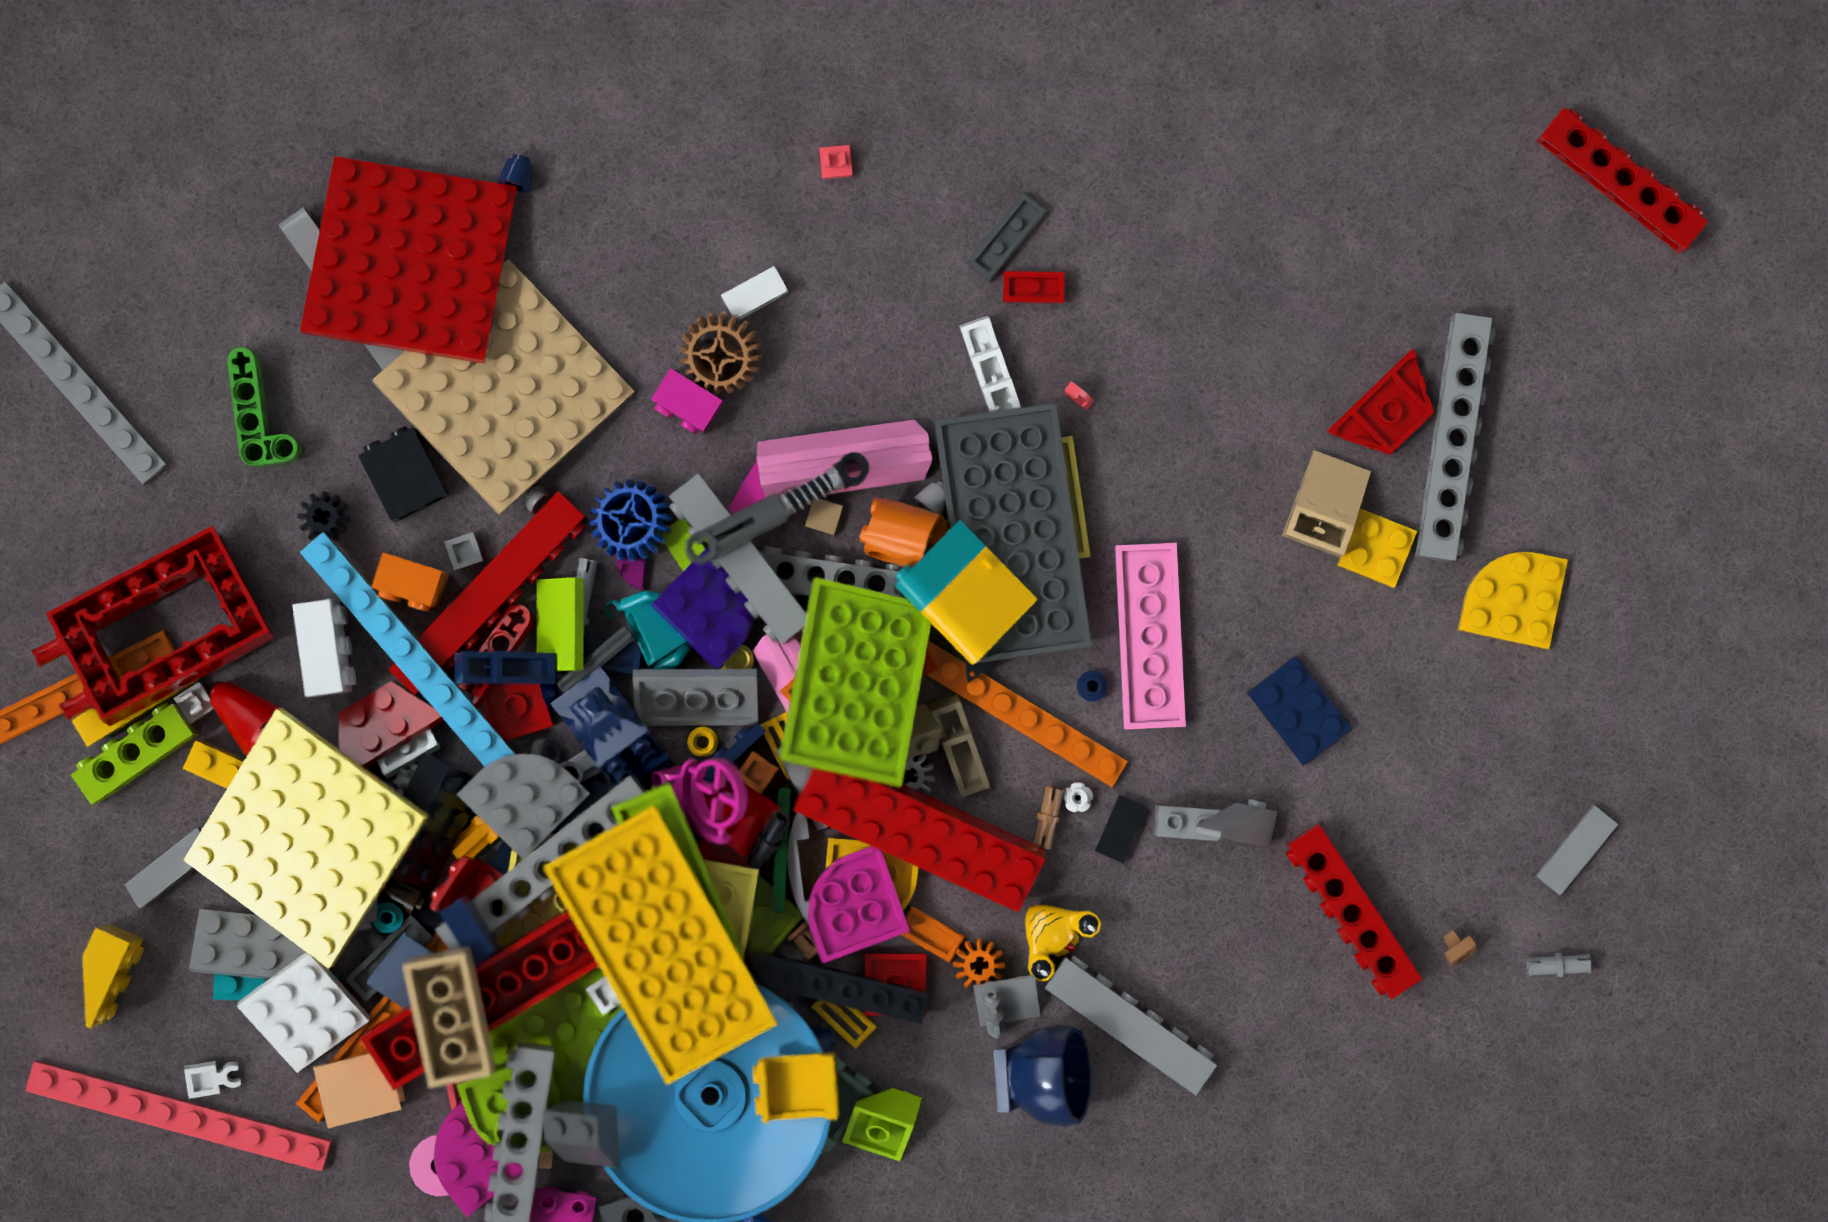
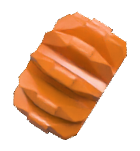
M977 938V948L973 949L970 941L965 942V946L969 951L967 954L961 949H957L956 954L963 958L964 961H953V967H964L963 970L955 974L957 979L968 976L964 982V987L968 988L973 980L976 981V985L981 984V981L984 980L985 982H992L989 978L990 976L1001 980L1002 975L995 971L994 968H1005V962H994L995 959L1003 955L1001 950L990 954L994 947V942L990 941L986 948L982 949V938ZM980 956L983 957V962H988L987 967H982V972L978 973L975 972V967L971 969L970 963L976 962V957Z

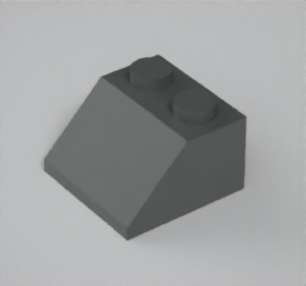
M562 1100L543 1110L545 1141L564 1162L612 1168L620 1166L617 1106Z

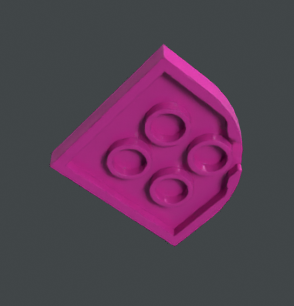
M873 846L850 853L834 861L822 872L812 889L808 904V922L822 963L910 931L882 851Z
M461 1101L448 1113L441 1123L434 1146V1163L443 1188L468 1217L494 1196V1192L488 1191L491 1172L497 1173L499 1161L493 1160L495 1146L484 1141L474 1130ZM515 1162L508 1164L505 1168L506 1172L510 1175H517L523 1169L520 1164Z

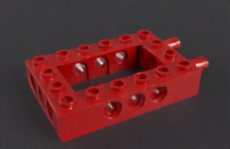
M212 525L45 613L56 633V638L36 649H32L31 652L36 657L34 659L40 668L64 654L68 656L84 687L82 693L63 703H59L60 709L64 710L63 714L68 721L94 708L101 721L110 727L275 639L220 534ZM206 574V581L215 591L221 602L219 603L221 609L226 613L233 626L230 627L226 624L216 625L211 628V632L192 642H184L183 647L164 657L161 655L155 658L156 661L136 672L133 670L127 672L120 680L95 632Z

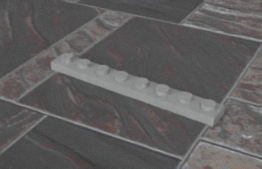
M3 282L0 285V323L143 485L147 484L168 464L7 282Z

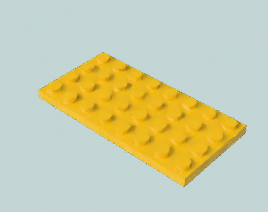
M655 804L544 865L546 873L667 1085L777 1025L776 1018Z

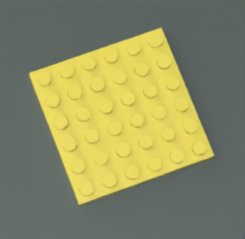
M279 708L272 715L187 853L184 861L326 967L331 968L339 959L429 815L283 708Z

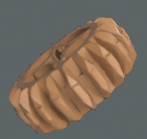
M726 311L720 313L719 319L714 312H710L707 319L703 316L698 317L697 325L691 323L688 326L690 333H685L682 336V340L686 344L682 345L679 351L687 355L680 361L681 364L690 365L685 371V375L694 373L696 377L693 382L695 384H698L701 380L705 382L703 389L706 391L712 385H714L716 394L722 392L723 386L728 394L734 391V385L741 390L745 386V381L751 382L753 380L752 372H757L760 369V366L755 361H760L762 354L754 350L760 348L762 344L760 341H752V338L757 334L756 330H751L749 333L745 330L749 325L748 321H744L741 325L737 323L739 319L738 314H734L728 320ZM717 330L714 343H706L704 346L699 345L700 338L704 333ZM729 334L738 340L741 347L735 346L730 341ZM719 346L724 349L723 352H726V356L723 359L718 356L719 353L716 354L715 352ZM701 359L711 363L712 371L704 365ZM743 360V365L739 371L724 375L728 362Z

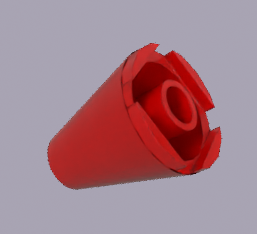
M232 681L219 682L210 692L211 706L247 757L276 709L282 707Z

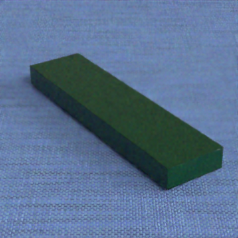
M780 788L778 790V806L782 809L781 812L787 814L789 818L791 788ZM790 823L780 839L781 845L779 849L775 851L772 912L785 914Z

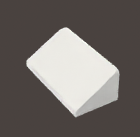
M775 266L723 293L721 297L731 315L738 314V320L789 292Z

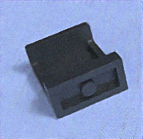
M407 426L390 434L392 438L383 443L377 440L364 446L365 452L358 455L390 520L395 523L450 495L445 484L441 482L419 438L418 431L414 428L408 429Z

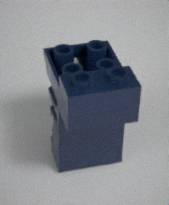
M598 667L551 703L589 754L594 764L614 788L634 774L647 790L652 785L651 776L653 772L675 766L601 667Z

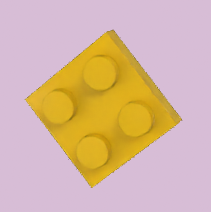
M1360 508L1344 556L1339 558L1337 566L1395 588L1417 531Z

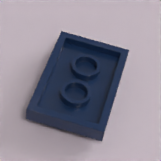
M1297 656L1292 657L1247 692L1248 696L1302 766L1352 729Z

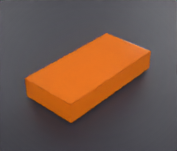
M911 906L905 916L910 931L901 935L950 963L965 935Z

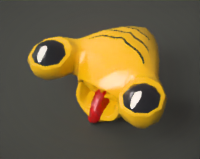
M1049 905L1029 906L1025 917V928L1029 945L1028 970L1030 975H1035V980L1039 982L1049 981L1055 974L1054 963L1049 956L1055 955L1060 957L1068 952H1073L1079 940L1076 931L1082 937L1093 938L1100 933L1102 923L1098 915L1089 910L1073 911Z

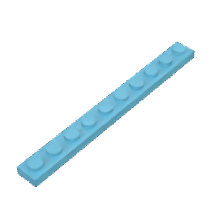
M322 532L300 551L302 556L484 767L501 757L516 754L386 602L371 588L367 580L325 532Z

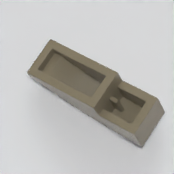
M958 694L930 703L931 713L942 728L940 738L961 798L990 788Z

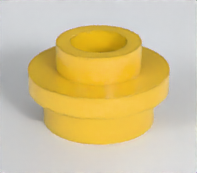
M698 727L688 736V748L695 756L708 757L716 751L718 737L712 729ZM700 736L708 738L709 744L707 747L701 748L698 746L697 740Z

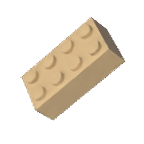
M467 946L408 958L403 964V970L429 1088L491 1076L496 1068L471 947Z

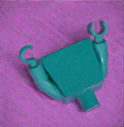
M645 590L622 598L620 603L616 600L607 602L605 613L609 618L614 617L609 612V607L612 604L616 606L618 611L623 610L625 612V617L648 667L653 665V668L646 669H675L681 664L690 650V644L650 606L661 595L660 592Z

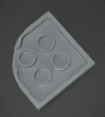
M512 754L501 757L481 769L457 793L523 860L590 794L562 766L546 757L535 754Z

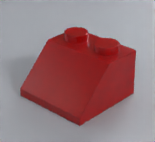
M731 781L726 782L725 788L719 789L718 793L710 795L703 792L705 802L710 811L712 799L717 798L719 794L729 792L735 795ZM745 784L747 806L742 819L732 826L725 827L726 834L731 835L729 843L725 844L741 857H744L756 842L758 834L766 827L772 812L782 810L747 784ZM723 802V821L729 820L735 808L726 802Z

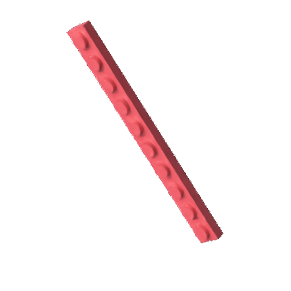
M37 1060L33 1061L25 1090L33 1094L321 1172L324 1170L332 1140Z

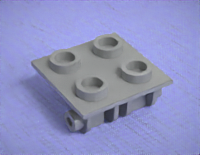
M1035 975L973 985L980 1027L987 1026V1032L993 1038L1002 1037L1006 1030L1005 1022L1041 1016Z

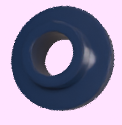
M1097 671L1085 672L1078 679V693L1087 701H1098L1107 692V680ZM1090 680H1095L1098 683V689L1095 692H1090L1087 689V683Z

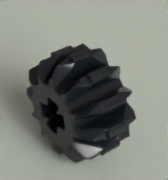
M323 491L321 499H319L313 493L310 495L312 505L306 502L301 503V506L307 510V513H299L297 518L307 520L306 523L300 526V530H310L308 539L314 540L322 532H325L327 535L329 534L333 541H337L339 537L336 530L343 533L348 531L345 526L340 524L342 521H351V516L341 515L349 506L346 503L338 505L341 499L339 495L335 494L330 499L329 492ZM321 511L330 513L331 518H327L330 520L329 523L318 522V517H322L319 515Z

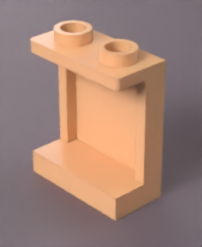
M370 1053L313 1066L327 1128L401 1110L400 1102L405 1101L402 1086L393 1091Z

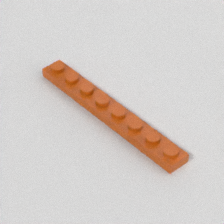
M928 640L927 648L938 670L927 676L1108 786L1113 787L1128 761L983 673L968 683L965 662ZM970 672V673H969L970 676H972V677L974 676V673H973V672Z

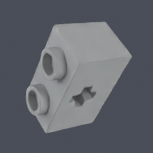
M1156 805L1154 835L1157 837L1218 841L1219 838L1195 833V827L1219 813L1220 810Z

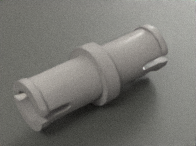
M1554 953V956H1529L1526 958L1528 977L1553 974L1556 977H1563V974L1591 973L1590 954L1562 956L1561 953Z

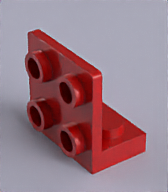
M464 855L462 858H458L450 867L449 874L451 875L445 884H441L434 891L431 898L433 902L430 908L441 912L465 895H468L472 901L504 876V874L483 859Z

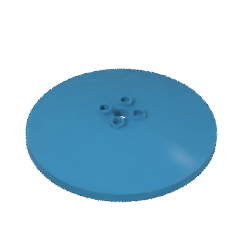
M757 983V987L777 1020V1025L668 1085L624 1008L610 1021L594 1047L585 1076L583 1101L617 1106L620 1166L618 1168L604 1167V1169L628 1196L659 1215L682 1222H736L753 1217L768 1210L793 1192L808 1175L823 1149L831 1119L814 1117L771 1120L769 1123H762V1115H756L755 1097L760 1096L759 1084H754L753 1065H758L760 1057L824 1052L818 1038L800 1013L779 995ZM714 1087L717 1089L719 1100L716 1103H707L703 1099L702 1093L705 1088Z

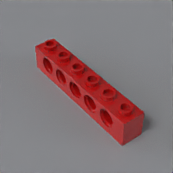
M1562 108L1536 141L1678 254L1685 251L1708 223L1703 217L1704 213L1693 204L1687 205L1679 198L1680 194L1669 185L1663 186L1655 180L1656 175L1645 166L1639 167L1631 161L1632 156L1625 149L1612 146L1607 142L1608 137L1597 128L1591 129L1583 123L1584 118L1573 109L1567 110ZM1570 134H1576L1581 138L1582 146L1580 148L1573 147L1570 144ZM1594 153H1601L1605 157L1606 164L1604 167L1597 166L1594 163ZM1618 172H1625L1629 176L1630 183L1628 186L1621 185L1618 182ZM1643 190L1649 191L1653 195L1654 201L1652 205L1645 204L1642 201L1641 193ZM1667 209L1673 210L1677 214L1678 220L1676 224L1669 223L1666 220L1665 212Z
M1314 824L1287 842L1286 846L1289 849L1285 853L1287 858L1295 868L1298 866L1302 868L1306 874L1302 878L1305 885L1312 894L1316 891L1323 900L1319 904L1329 920L1333 917L1340 925V928L1336 931L1346 945L1352 943L1358 952L1353 955L1363 971L1367 968L1374 976L1371 983L1380 996L1386 994L1392 1000L1422 980L1321 826ZM1315 853H1321L1324 857V865L1318 870H1313L1309 865V859ZM1331 879H1338L1341 883V890L1338 894L1331 896L1326 891V885ZM1351 904L1356 905L1358 916L1353 921H1346L1343 916L1345 907ZM1367 930H1372L1375 934V941L1371 946L1364 947L1361 944V935ZM1383 956H1390L1392 959V967L1387 972H1380L1378 969V961Z

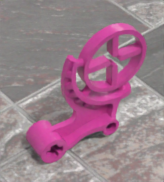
M693 758L687 760L683 766L677 765L653 772L651 781L654 787L667 782L671 783L687 823L695 834L711 843H729L731 835L726 834L725 827L738 823L742 819L747 806V791L744 780L732 763L722 758H715L699 764ZM711 765L716 766L714 785L703 780L706 770ZM726 776H728L733 785L735 795L729 792L719 794L717 798L712 799L710 811L705 802L703 791L710 795L718 793L719 789L725 788ZM723 802L735 807L732 816L727 821L722 820Z

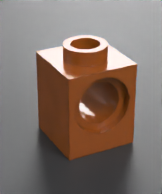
M752 751L739 772L745 784L762 794L779 770V767L756 751Z

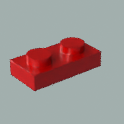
M1003 271V303L1064 304L1065 272Z

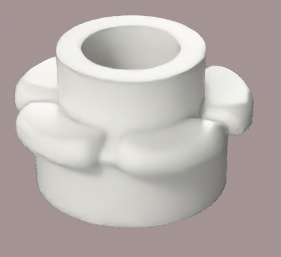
M1076 782L1071 784L1070 788L1065 789L1063 800L1066 802L1065 806L1068 810L1084 812L1090 808L1093 793L1089 787H1085L1083 783ZM1076 795L1081 796V799L1079 801L1075 799Z

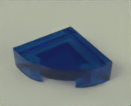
M555 684L540 685L543 699L550 713L553 715L557 714V711L551 705L559 697Z

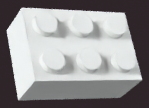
M331 599L293 604L305 697H320L353 692L352 685H356V673L354 667H349L348 655L352 654V644L350 637H345L343 625L348 624L346 607L341 606L340 601Z

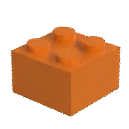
M383 552L371 588L379 590V597L399 603L402 598L409 600L407 606L430 612L431 607H440L450 573Z

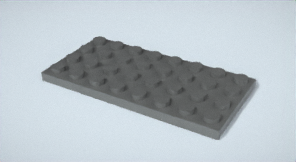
M1056 403L934 420L949 529L961 520L1038 599L975 664L1092 647Z

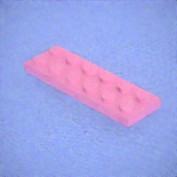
M1177 543L1116 545L1115 562L1124 729L1186 727Z

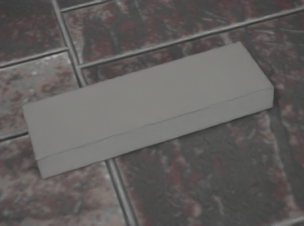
M1592 805L1535 876L1560 896L1618 824L1598 807Z

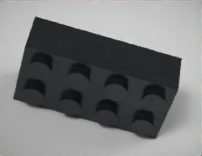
M424 752L402 796L429 816L390 877L430 891L432 890L472 811L457 793L476 775L475 773L460 765Z

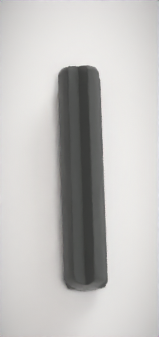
M626 626L622 627L585 658L583 671H570L557 683L560 690L565 693L598 667L606 664L632 642L635 637L630 629Z

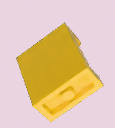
M835 1052L762 1056L758 1059V1065H753L754 1084H759L760 1096L755 1097V1110L757 1116L762 1115V1123H769L771 1120L814 1117L838 1119L840 1113Z

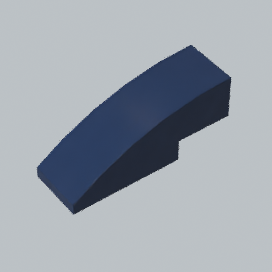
M461 651L455 653V684L553 685L555 684V653Z

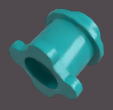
M391 902L379 903L377 905V921L373 923L380 932L392 933L401 927L406 918L404 917L403 910L396 904ZM386 912L391 913L393 916L391 923L385 920Z

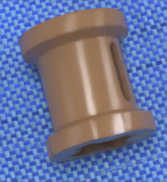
M804 921L786 939L789 942L793 941L803 952V958L808 961L818 951L808 927L809 924Z

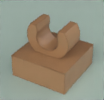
M1453 930L1443 936L1444 942L1450 949L1444 953L1445 959L1453 969L1478 952L1477 945L1470 936L1461 941Z

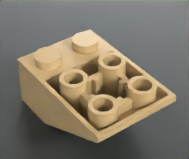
M1313 450L1282 536L1336 557L1344 556L1371 471Z

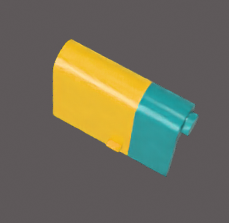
M961 520L914 566L910 567L906 564L894 576L898 580L894 586L971 665H974L1038 600Z

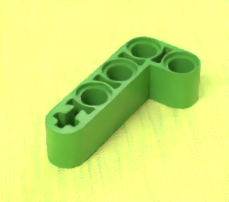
M245 347L233 349L228 355L227 365L238 448L242 461L257 468L296 462L300 459L303 451L300 441L287 434L270 436L259 357L256 353ZM243 355L250 359V363L245 364V370L238 366V362L243 361ZM245 372H246V374H248V375H250V376H253V378H252V379H251V378H240V379H239V376L245 377ZM252 385L255 389V394L250 400L245 401L242 398V390L245 386ZM256 415L259 424L255 430L248 431L246 420L248 417ZM290 441L293 444V452L289 456L283 457L280 453V447L284 442ZM260 445L263 455L259 460L252 461L250 450L254 446Z

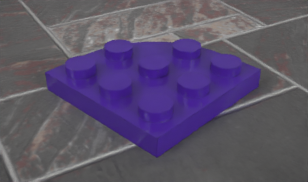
M706 547L699 556L708 554L710 549ZM712 562L705 565L691 563L650 606L714 669H718L744 642L750 632L754 617L744 605L748 599L743 592L740 591L736 594L725 580L729 577V574L723 566L717 570Z

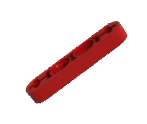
M522 605L509 607L479 652H495L494 644L500 638L509 639L510 645L506 651L516 652L534 624L532 613ZM514 615L519 617L522 615V617L525 619V622L523 624L517 623L515 625V622L512 620V618ZM507 627L510 631L512 630L515 634H517L516 637L513 638L507 631H504V629ZM457 684L463 693L471 692L474 696L471 702L477 709L493 688V685H483L479 689L477 686L474 687V685Z

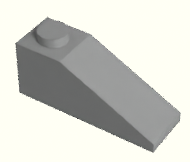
M1249 799L1248 805L1234 803L1197 825L1195 833L1270 848L1277 811L1266 809L1267 803Z

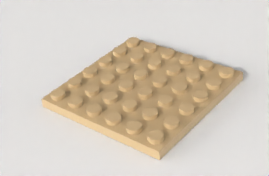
M509 259L503 264L485 364L404 351L372 380L373 384L499 516L623 405L635 392Z

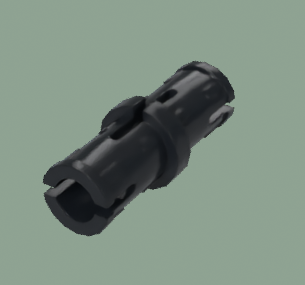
M781 811L772 812L766 827L758 834L756 838L757 844L747 860V864L751 868L759 869V871L766 869L772 854L779 849L781 845L780 839L791 821L787 814Z

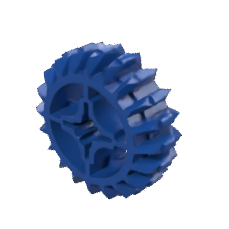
M626 479L624 486L619 481L614 482V492L606 487L604 488V493L607 497L605 499L599 496L596 498V501L601 504L600 508L591 509L593 514L598 515L597 519L589 521L590 525L598 527L592 532V536L594 538H601L597 545L602 549L607 548L606 554L611 557L616 554L617 559L620 561H624L628 557L629 561L636 562L638 554L642 559H648L647 549L657 553L658 547L655 545L656 542L665 544L666 539L661 537L663 532H671V528L664 525L665 522L673 519L670 514H664L670 508V504L662 502L665 495L661 492L655 493L656 487L652 484L646 486L643 480L639 479L634 484L633 480ZM631 497L630 500H627L623 509L614 510L621 501ZM643 498L651 508L652 521L646 519L643 515ZM620 517L626 519L636 517L642 523L634 522L627 524ZM610 520L618 523L619 542L611 532ZM649 530L641 540L631 544V541H635L640 531Z

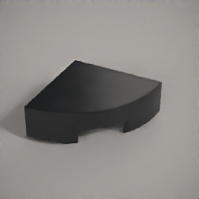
M431 904L425 905L420 912L415 910L423 925L432 926L437 929L445 922L439 912L430 908Z

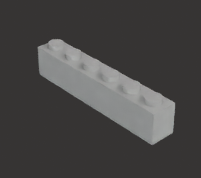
M699 474L669 495L673 501L669 505L671 510L679 520L685 517L692 526L688 530L690 535L730 516L729 512ZM737 527L715 539L716 542L741 530V528ZM703 540L696 541L698 545L704 542L710 549V546L707 542ZM751 541L711 561L717 570L723 566L729 574V577L725 580L736 594L740 591L743 592L748 599L744 605L753 617L757 618L760 615L767 625L763 630L773 643L779 640L784 645L804 629L806 613Z
M1073 955L1071 960L1064 956L1055 968V974L1043 985L1044 988L1191 1093L1197 1095L1217 1067V1064L1211 1060L1214 1054L1200 1044L1195 1049L1186 1042L1189 1037L1176 1027H1173L1171 1031L1161 1024L1164 1019L1151 1009H1148L1146 1013L1136 1007L1139 1001L1127 992L1123 991L1121 995L1111 989L1114 983L1100 973L1095 978L1085 971L1088 965Z

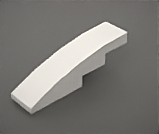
M988 315L959 325L989 412L1021 408Z

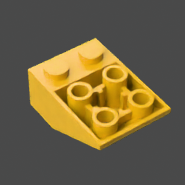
M112 924L95 928L82 956L86 1027L88 1028L101 1025L106 1020H112L118 1008L115 1000L119 991L123 993L131 980V976L128 975L132 963L136 965L139 962L144 948L141 947L143 938Z

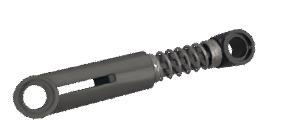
M848 453L840 461L834 463L832 468L825 470V474H818L815 479L811 477L810 482L803 481L802 486L795 485V489H788L786 494L780 493L777 496L773 493L701 531L694 532L686 541L685 552L687 558L696 565L708 564L726 552L788 521V516L793 514L792 511L796 513V509L800 507L804 509L803 506L806 504L811 505V501L815 499L819 501V497H826V494L829 492L834 493V491L842 488L847 489L860 485L864 482L869 472L867 459L860 453ZM855 462L860 466L861 474L857 477H850L845 473L844 466L847 463ZM739 526L743 527V529L716 542L715 539ZM703 540L707 542L710 546L709 553L704 556L696 555L692 550V546L696 541Z

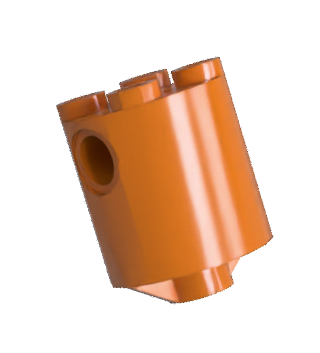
M876 497L871 505L870 514L872 517L870 523L863 526L859 540L861 543H865L864 553L867 556L904 567L906 564L912 567L948 530L944 516L886 497L883 499Z

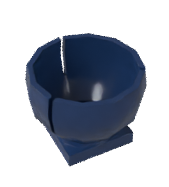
M1050 1026L1038 1029L1024 1042H1014L995 1049L994 1064L998 1112H1011L1021 1108L1037 1121L1044 1124L1063 1127L1080 1124L1087 1114L1091 1095L1090 1058L1088 1047H1086L1087 1043L1081 1030L1072 1026Z

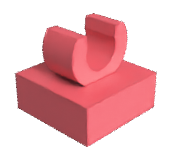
M850 145L819 148L822 180L853 177Z

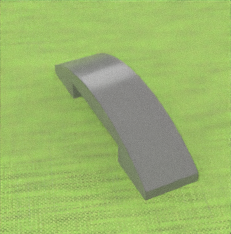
M797 812L788 843V873L797 906L809 924V900H805L798 840L809 839L810 835L808 818Z

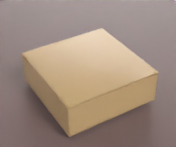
M819 499V501L813 500L805 527L835 535L843 506Z

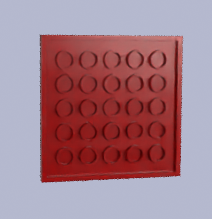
M334 156L301 321V334L485 364L517 187Z

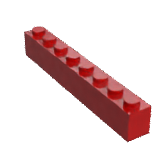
M559 491L417 639L445 672H449L455 666V653L461 652L464 647L470 650L480 640L481 637L478 633L486 625L488 628H491L501 618L502 614L499 611L505 604L513 605L522 596L523 592L520 589L527 581L531 584L534 583L543 574L544 570L541 567L549 558L555 561L566 549L563 546L570 536L576 539L587 527L584 524L587 517ZM396 663L388 669L414 695L421 694Z

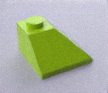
M891 1088L856 1101L842 1142L900 1162L913 1130L922 1098L907 1091Z

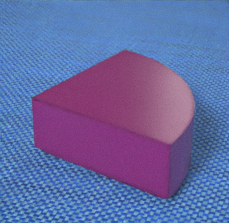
M616 556V565L621 577L632 587L644 590L647 559L637 558L636 562H631L626 557L624 561H620Z

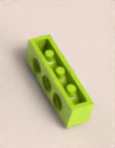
M168 703L162 704L152 711L153 718L145 723L142 720L136 722L126 730L127 736L120 741L117 738L112 739L101 747L103 752L94 759L92 756H88L76 765L78 770L72 773L71 776L91 805L100 804L199 735L177 704H171L170 706ZM158 725L165 731V738L160 743L156 742L153 738V730ZM132 743L136 744L140 749V755L136 760L130 759L127 753L128 747ZM106 761H110L115 769L114 774L110 778H107L102 772V767Z

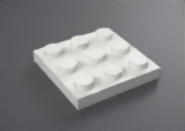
M308 952L246 995L237 1005L242 1013L297 1073L369 1022L370 1015L331 971Z

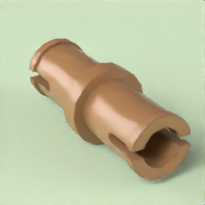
M1045 785L1041 812H1037L1036 816L1039 821L1033 843L1041 846L1043 836H1046L1044 848L1052 850L1056 825L1061 821L1059 811L1065 789L1057 787L1055 797L1052 799L1054 786Z

